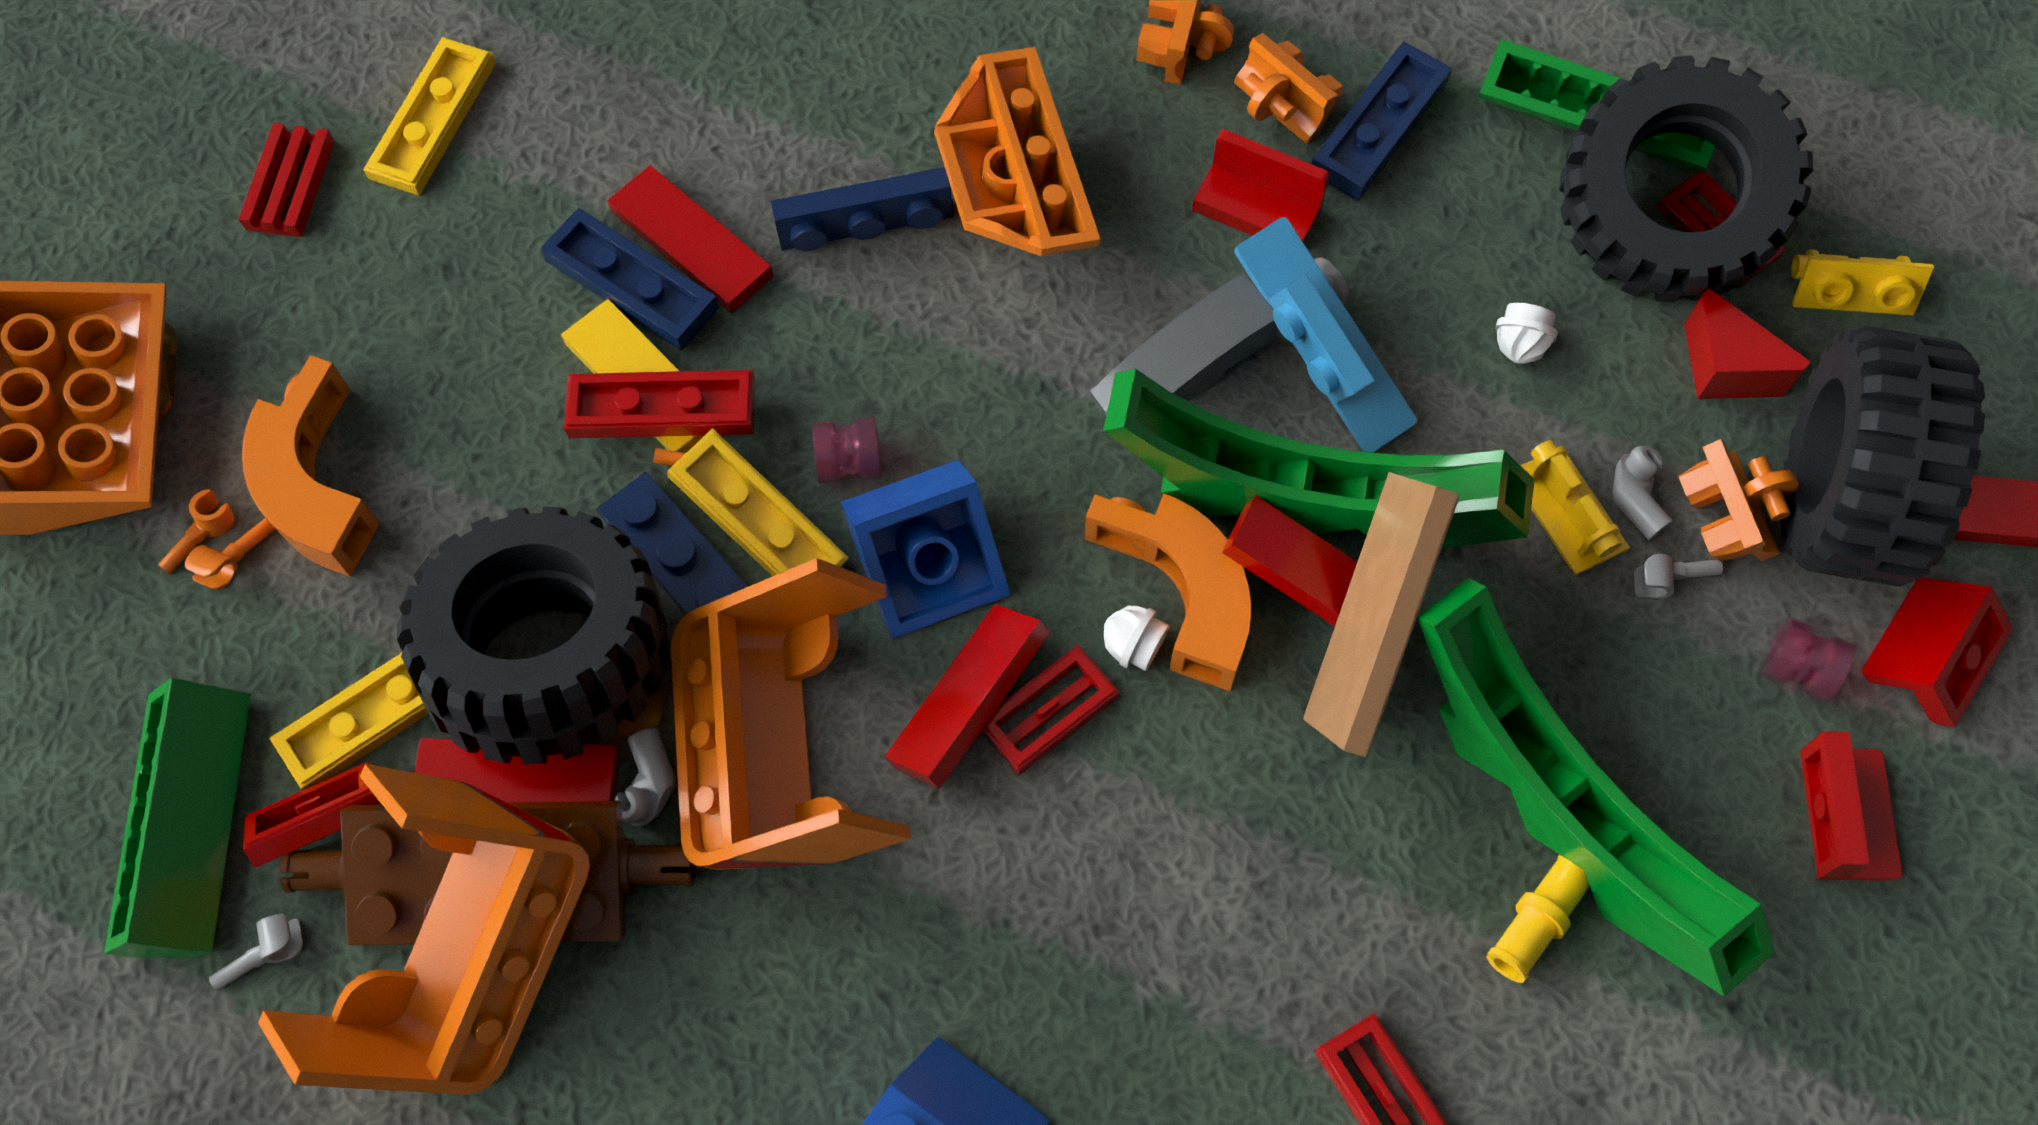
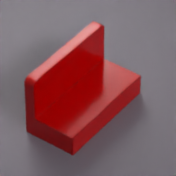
M1223 129L1216 139L1213 164L1193 199L1192 211L1252 236L1279 218L1285 217L1289 220L1302 242L1305 243L1322 210L1330 173L1325 169Z
M1922 578L1915 581L1863 666L1862 673L1869 683L1913 690L1929 720L1939 725L1956 728L2011 634L2013 627L1992 586Z
M1821 732L1800 750L1818 880L1895 881L1902 876V869L1883 753L1878 749H1852L1850 732Z

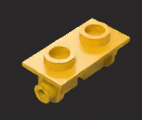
M1809 249L1805 255L1796 254L1792 261L1791 276L1792 278L1800 279L1792 301L1793 307L1914 315L1934 266L1933 264L1912 263L1908 256H1898L1896 259L1871 257L1854 259L1842 255L1819 254L1818 250Z
M1547 440L1535 447L1530 453L1533 460L1521 465L1535 479L1531 510L1573 574L1576 576L1628 551L1630 546L1621 535L1619 527L1613 523L1568 456L1566 448L1564 446L1557 447L1553 440Z

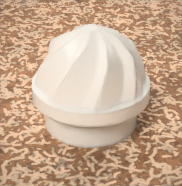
M1508 304L1505 316L1497 319L1495 326L1500 351L1517 364L1542 359L1545 351L1557 338L1558 331L1553 328L1556 317L1555 313L1533 304Z
M1127 606L1108 617L1104 624L1105 648L1120 662L1119 665L1128 668L1130 664H1133L1147 671L1170 628V625L1156 619L1157 611L1151 608Z

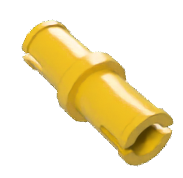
M1561 855L1557 856V861L1535 891L1525 892L1515 905L1518 913L1495 947H1492L1487 953L1486 957L1490 965L1500 974L1517 983H1523L1527 979L1529 971L1552 939H1561L1571 926L1568 918L1590 887L1584 870Z

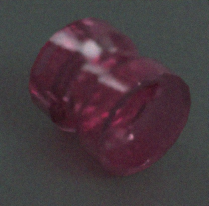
M875 416L856 418L851 425L838 426L833 421L813 422L814 454L820 484L839 482L844 475L857 474L862 479L882 478Z
M1789 617L1780 627L1772 641L1762 668V676L1781 684L1793 681L1803 686L1806 695L1828 703L1837 694L1848 675L1855 656L1856 646L1854 643L1837 636L1825 639L1815 635L1811 625Z

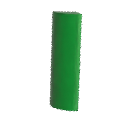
M1500 39L1478 99L1578 131L1582 120L1591 106L1598 104L1606 89L1619 80L1620 77ZM1664 133L1643 140L1634 151L1703 173L1707 168L1715 146L1694 135Z
M173 677L149 693L104 954L137 958L199 957L212 953L250 704V693Z

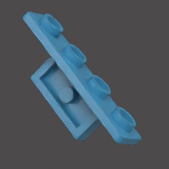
M1279 218L1235 248L1236 257L1259 292L1273 307V319L1278 329L1287 340L1294 344L1307 364V371L1311 380L1322 393L1327 395L1363 452H1375L1416 424L1417 418L1287 218Z

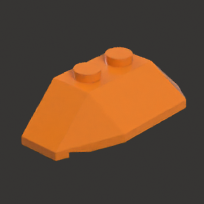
M1030 47L979 55L970 69V74L958 88L936 123L934 131L964 230L1039 256L1098 247L1101 239L1036 48Z

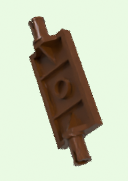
M621 801L509 803L569 833L588 854L590 862L588 877L560 942H620L626 932L625 906L627 893L633 892L635 886H694L696 865L689 862L683 853L682 844L636 845L633 838H626L622 828ZM382 804L349 805L340 811L342 849H297L282 856L280 873L293 872L292 877L280 879L282 889L286 893L313 890H342L345 895L347 945H412L417 940L453 852L441 851L430 847L418 831L402 829Z

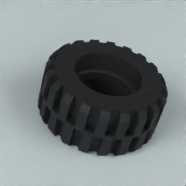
M1692 55L1678 56L1672 58L1666 69L1661 70L1659 64L1655 61L1637 68L1631 80L1627 81L1620 78L1606 89L1598 104L1591 106L1566 154V164L1561 172L1559 191L1564 193L1565 198L1560 207L1563 224L1567 226L1572 225L1575 235L1571 243L1579 256L1588 252L1596 261L1591 270L1604 281L1610 274L1622 280L1624 284L1621 287V291L1638 297L1645 290L1655 293V301L1674 303L1679 296L1688 295L1691 301L1699 300L1708 288L1714 292L1722 288L1728 291L1745 281L1752 273L1760 269L1776 254V251L1790 239L1799 225L1796 218L1807 207L1812 190L1808 185L1804 184V180L1814 171L1812 152L1808 150L1800 151L1799 144L1808 135L1801 118L1788 120L1783 111L1791 102L1779 88L1771 95H1768L1757 86L1764 76L1750 68H1747L1742 76L1728 72L1730 60L1711 57L1705 67H1694L1695 59ZM1664 133H1685L1700 137L1719 149L1729 161L1736 176L1738 186L1737 203L1730 216L1717 227L1702 232L1672 230L1657 224L1647 217L1634 202L1625 177L1629 157L1643 140Z
M1859 325L1839 333L1833 338V343L1825 347L1820 355L1819 365L1813 368L1808 379L1809 386L1805 395H1802L1797 410L1799 414L1795 428H1792L1789 440L1788 460L1785 461L1784 470L1795 472L1799 487L1796 491L1784 497L1791 514L1782 519L1781 531L1782 535L1786 538L1784 546L1787 553L1800 567L1806 571L1901 587L1924 578L1930 573V567L1937 565L1946 553L1945 546L1947 542L1953 540L1960 526L1959 517L1963 507H1967L1973 490L1970 487L1975 469L1978 470L1981 450L1978 449L1980 434L1984 432L1985 413L1981 411V402L1985 398L1984 383L1978 379L1981 370L1972 354L1955 340Z
M543 506L542 513H529L525 507L507 510L508 517L491 522L488 516L471 523L472 531L462 537L454 533L438 547L440 554L435 559L430 557L425 559L413 576L417 586L409 585L399 606L402 615L396 624L397 642L402 650L401 658L431 720L440 732L450 735L455 745L470 753H477L481 748L485 759L501 763H510L513 756H519L524 765L547 763V756L561 753L564 759L567 760L584 754L582 747L596 740L601 745L605 744L620 734L618 725L625 719L630 723L634 722L648 705L644 694L653 696L658 691L665 675L662 666L669 659L667 624L649 563L641 549L633 546L630 537L620 529L610 524L604 527L602 519L580 511L577 512L575 517L568 516L567 510L561 507ZM549 610H567L589 617L583 627L570 640L542 655L514 660L484 655L491 641L503 629L525 616Z

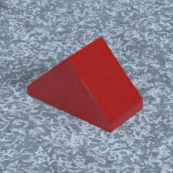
M1710 288L1700 297L1684 323L1697 399L1784 397L1811 363L1807 358Z

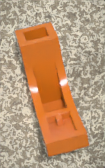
M310 355L300 373L289 381L281 406L260 399L257 400L250 414L243 439V472L247 487L255 504L294 549L318 565L351 577L380 522L362 499L324 486L316 480L315 458L319 445L351 389L332 362Z
M1163 493L1155 515L1145 512V509L1140 504L1123 497L1107 499L1095 494L1086 514L1085 540L1153 564L1171 578L1182 596L1185 606V619L1173 648L1169 670L1231 691L1249 634L1251 598L1243 566L1222 553L1228 539L1218 527L1198 510Z

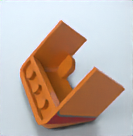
M815 558L696 608L686 614L678 623L672 637L671 662L680 832L683 853L689 862L699 867L715 870L834 864L911 839L909 825L854 813L846 802L838 798L824 796L812 799L802 680L820 673L833 660L838 648L837 616L887 597L885 584Z
M365 764L360 778L402 829L418 831L430 847L441 851L453 852L404 971L371 970L357 976L346 985L340 994L331 1016L263 1010L258 1024L295 1085L457 1095L477 1093L488 1088L500 1078L508 1065L587 880L590 869L588 854L569 833L463 781Z

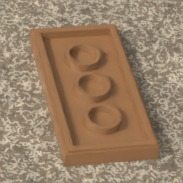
M1390 472L1383 487L1303 717L1304 721L1343 751L1363 757L1369 754L1459 500L1457 493Z

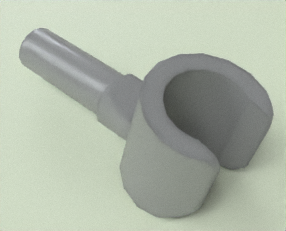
M1662 553L1654 554L1645 561L1644 565L1637 567L1634 571L1635 595L1641 598H1668L1674 594V580L1721 575L1723 564L1720 560L1716 559L1687 563L1673 562L1672 557Z
M275 914L258 921L256 926L259 946L246 951L244 955L211 975L209 982L212 987L219 991L255 967L258 968L265 963H278L299 955L303 948L299 919L288 921L286 915Z

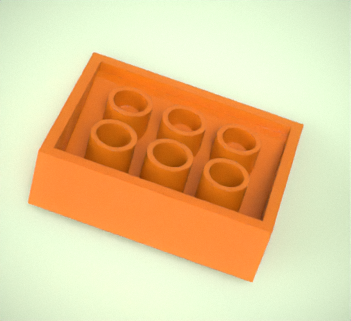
M0 281V535H32L152 507L167 303V287L165 283Z

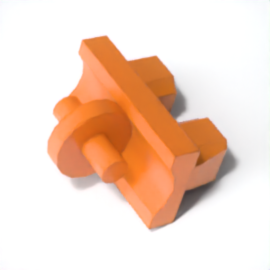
M1150 0L1148 18L1174 22L1173 28L1144 23L1138 40L1137 61L1164 67V82L1181 85L1191 45L1196 48V56L1202 60H1208L1212 57L1213 53L1224 51L1230 47L1235 33L1234 25L1228 18L1222 15V7L1211 4L1207 6L1206 11L1199 12L1201 0Z
M1262 33L1252 38L1249 45L1248 59L1236 75L1234 83L1251 97L1247 112L1255 120L1262 121L1272 115L1304 143L1309 144L1319 136L1327 117L1335 110L1344 92V86L1330 74L1316 77L1303 66L1305 61L1302 51L1289 40L1276 44Z
M1719 439L1704 446L1703 450L1707 459L1680 474L1679 480L1686 497L1697 510L1719 500H1725L1730 515L1701 527V534L1709 554L1721 562L1743 557L1750 553L1761 561L1779 555V549L1761 506H1766L1772 521L1788 517L1791 513L1784 497L1790 495L1799 487L1795 472L1792 470L1773 472L1767 457L1761 456L1748 463L1754 477L1750 481L1739 454L1736 451L1728 452L1723 440Z

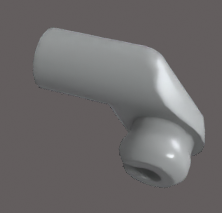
M1641 445L1636 446L1630 454H1624L1616 464L1612 498L1617 507L1644 537L1651 541L1664 532L1674 521L1651 496L1654 475L1662 470L1661 456L1653 448Z
M658 728L639 731L627 739L639 772L631 785L625 790V793L618 792L614 801H621L622 821L631 823L634 826L647 825L657 819L677 784L676 775Z

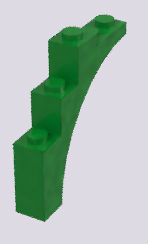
M1137 369L1115 373L1103 431L1163 476L1160 492L1162 495L1165 493L1183 501L1207 518L1241 514L1245 504L1257 495L1314 534L1358 529L1367 536L1388 473L1390 472L1458 494L1459 500L1441 549L1528 538L1535 479L1505 450L1458 455H1395L1350 451L1304 443L1255 430L1210 413L1169 392Z
M1467 578L1417 616L1449 699L1439 707L1455 751L1465 761L1510 787L1526 831L1532 838L1584 870L1598 911L1607 921L1724 997L1775 954L1761 904L1716 875L1664 833L1602 771L1561 721L1525 667L1504 629L1486 586Z

